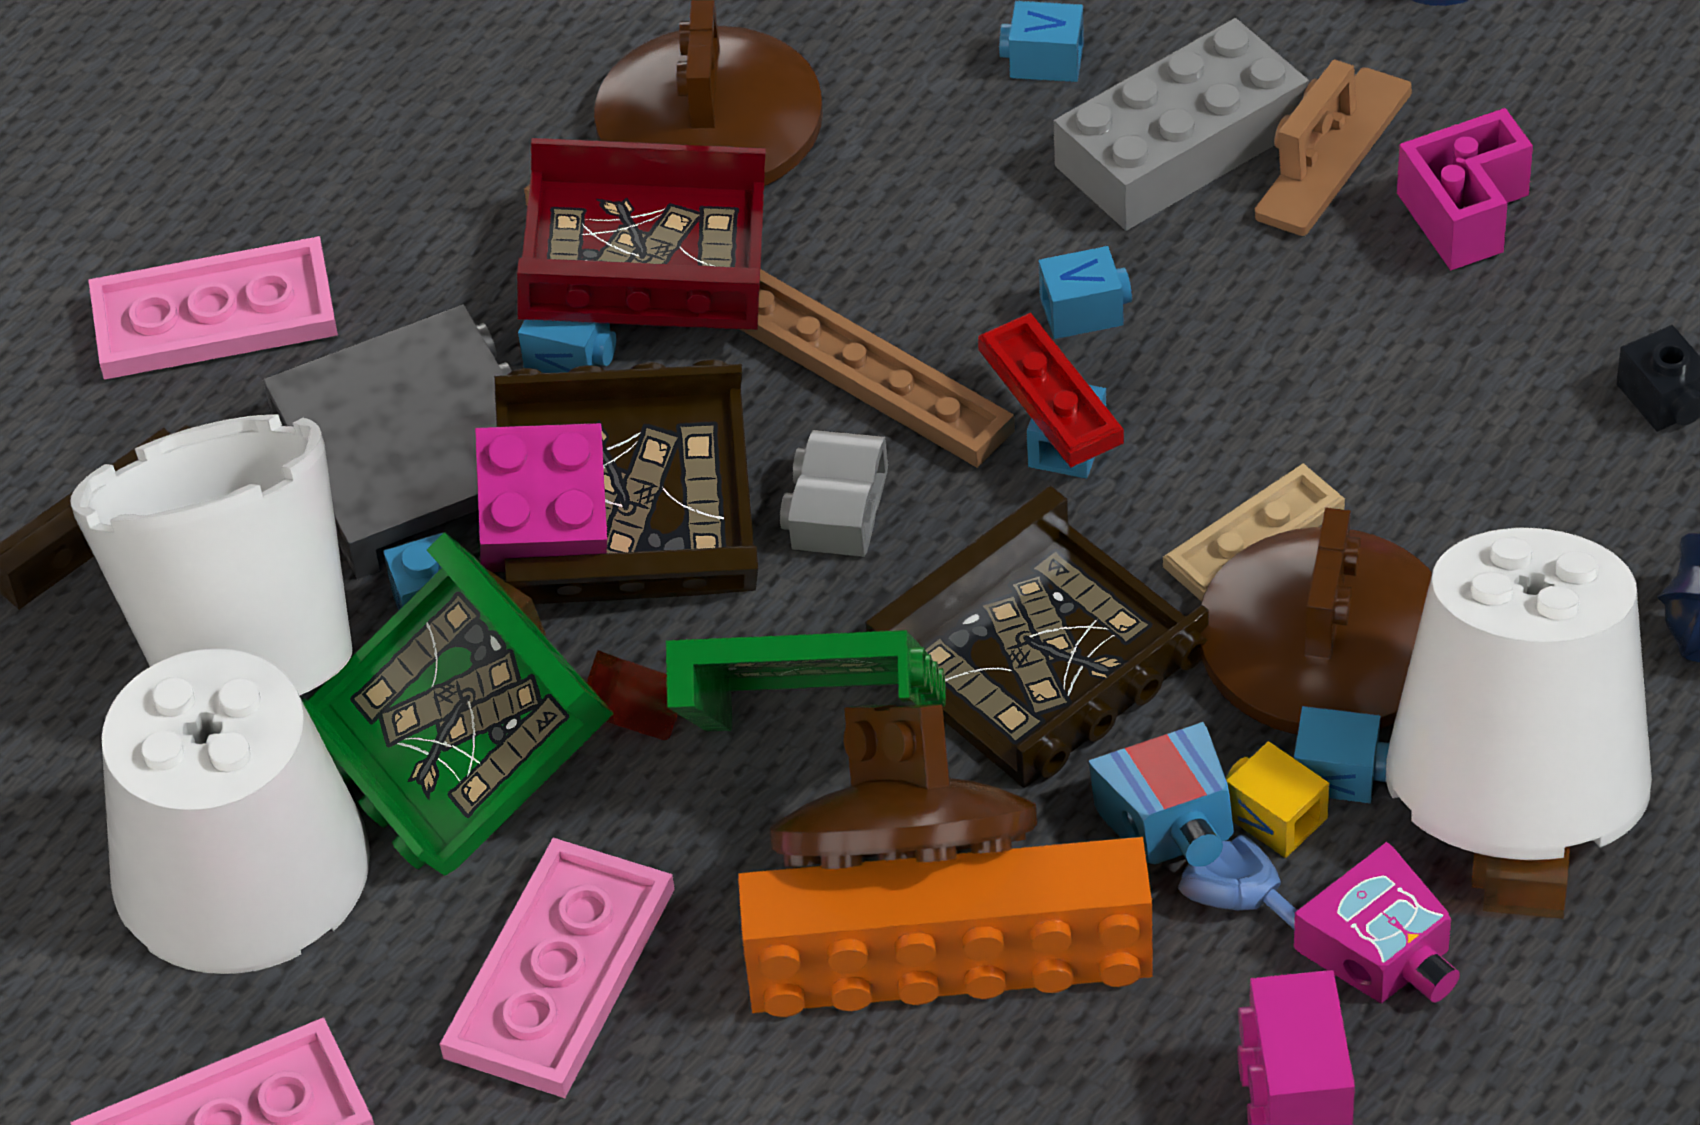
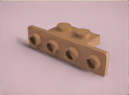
M1333 59L1319 79L1315 78L1308 84L1303 100L1293 113L1285 115L1277 127L1274 142L1275 147L1279 148L1280 176L1255 207L1256 221L1299 236L1307 235L1411 96V82L1369 68H1361L1354 75L1353 65Z

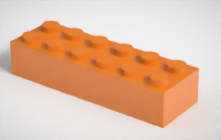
M1143 837L1013 848L1008 851L993 853H957V858L935 862H917L916 857L862 862L860 866L849 868L822 869V866L738 873L742 940L752 1013L767 1012L776 1017H789L800 1013L805 1008L834 1006L843 1011H856L867 1007L871 1002L902 1000L911 1005H923L934 1001L938 996L969 994L978 999H990L999 996L1005 990L1036 988L1041 992L1056 993L1066 990L1072 984L1103 982L1108 986L1123 987L1133 984L1139 978L1153 977L1152 899Z

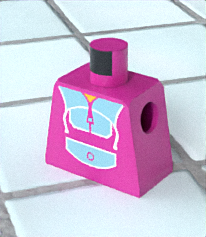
M1388 842L1380 846L1295 912L1294 948L1326 970H1333L1334 975L1379 1003L1386 1001L1408 982L1435 1003L1445 998L1452 991L1460 976L1459 971L1442 957L1449 950L1451 918L1448 911Z

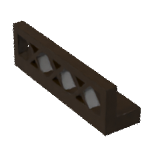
M185 425L176 432L190 429V427ZM163 427L135 448L171 435V433ZM135 448L111 464L115 472L138 460ZM73 492L0 542V593L19 610L94 557L71 507L70 500Z

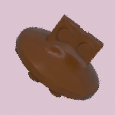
M691 0L690 21H680L678 31L654 38L623 57L605 77L599 88L594 107L598 141L766 148L764 186L787 174L804 159L819 135L823 118L822 94L819 81L815 72L802 55L791 46L770 35L740 27L717 26L715 0Z
M1325 507L1322 527L1302 528L1278 533L1248 546L1232 557L1217 572L1204 594L1201 605L1209 609V625L1201 632V635L1208 640L1204 645L1201 644L1202 661L1209 677L1231 704L1249 717L1274 729L1298 735L1302 706L1380 715V729L1395 723L1432 572L1417 557L1395 543L1373 534L1350 529L1351 510Z
M942 704L904 706L859 705L844 707L846 728L843 741L845 751L849 757L851 787L824 795L790 813L770 827L771 849L775 850L776 853L783 854L785 867L821 864L822 869H838L862 865V857L877 855L878 860L916 857L917 862H935L957 858V850L971 848L972 853L1008 851L1012 849V842L1025 840L1026 833L1032 831L1038 825L1036 804L1032 801L994 786L970 780L949 778Z

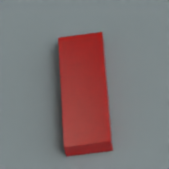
M1028 313L978 336L980 353L1070 468L1124 444V429L1032 313Z

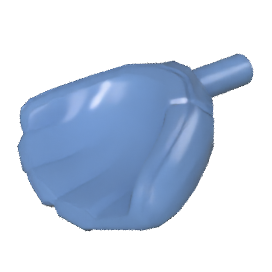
M1238 835L1232 841H1222L1223 849L1221 854L1209 865L1196 867L1188 863L1184 869L1178 889L1190 900L1203 905L1238 911L1255 910L1265 903L1294 929L1295 912L1298 910L1276 891L1281 884L1276 868L1260 847L1247 836Z

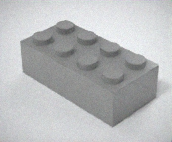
M1234 18L1054 119L1055 166L1127 231L1275 145V133L1281 119L1285 115H1291L1303 100L1309 80L1242 22Z

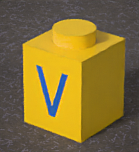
M1269 741L1251 758L1243 757L1238 760L1226 776L1233 822L1284 858L1289 856L1328 819L1329 782Z

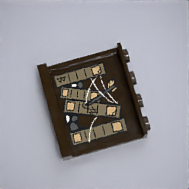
M709 359L686 367H665L659 363L647 362L624 370H604L598 366L585 365L562 373H542L536 369L523 368L511 371L507 375L494 376L496 427L601 423L607 553L505 559L506 593L517 605L699 596L756 590L758 558L757 546L753 544L741 395L742 364H726L721 360Z
M1050 485L868 619L865 624L866 632L907 630L925 648V651L931 654L933 661H937L938 667L943 668L945 673L946 704L943 707L944 722L1018 784L1026 788L1041 775L1049 778L1057 774L1068 761L1070 753L1088 739L1091 741L1102 739L1112 729L1116 718L1134 703L1141 706L1151 701L1159 692L1163 681L1178 669L1189 670L1195 667L1202 660L1201 644L1204 645L1208 641L1201 635V632L1209 625V609L1201 605L1188 616H1184L1068 524L1067 498Z

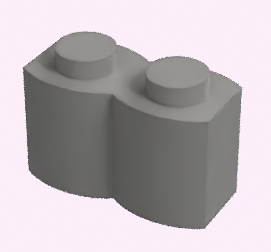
M813 430L806 448H797L793 463V481L796 486L793 493L784 494L780 511L781 529L790 531L791 547L793 550L865 557L888 471L885 437Z

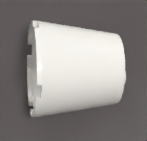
M278 414L239 417L193 427L135 448L138 457L137 461L116 472L113 465L104 464L88 475L76 487L70 500L75 519L150 667L169 657L195 650L230 649L242 651L260 657L276 666L289 678L300 696L331 679L348 663L352 655V642L325 444L321 430L315 422L302 417L293 422L294 427L282 426Z
M1508 528L1484 532L1458 542L1439 558L1433 569L1386 759V782L1391 797H1400L1412 810L1411 821L1430 835L1461 849L1493 857L1520 860L1563 858L1564 848L1567 846L1594 840L1599 847H1603L1615 841L1632 829L1641 819L1650 799L1652 781L1637 588L1633 574L1626 564L1608 549L1588 539L1561 531L1539 528Z
M203 649L178 654L162 660L141 672L123 688L112 703L105 718L102 731V754L111 890L118 914L125 927L127 926L133 935L157 957L189 970L217 974L251 972L284 963L301 955L300 950L318 940L330 929L334 931L352 911L366 883L370 862L369 839L362 816L296 688L289 678L276 666L255 655L230 649Z

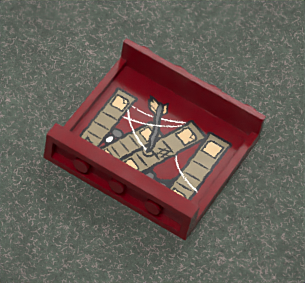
M532 138L531 179L522 258H519L517 270L518 319L758 330L766 148Z

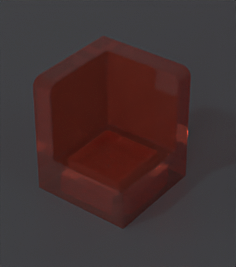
M597 650L586 683L614 713L606 722L661 740H668L678 714L667 708V673Z

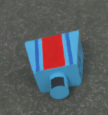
M1203 722L1088 760L1094 805L1098 813L1122 839L1143 837L1147 863L1158 864L1184 855L1192 866L1202 867L1209 865L1221 854L1223 849L1222 841L1228 840L1234 833L1228 784L1207 727Z

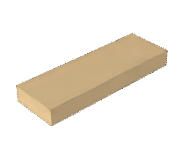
M1303 463L1163 556V568L1202 602L1212 579L1237 553L1264 538L1278 533L1319 527L1322 525L1325 507L1344 510L1345 498Z

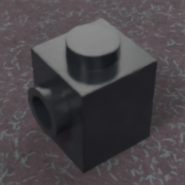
M1669 325L1620 347L1616 385L1657 432L1676 423L1681 426L1689 425L1700 418V355L1673 325Z

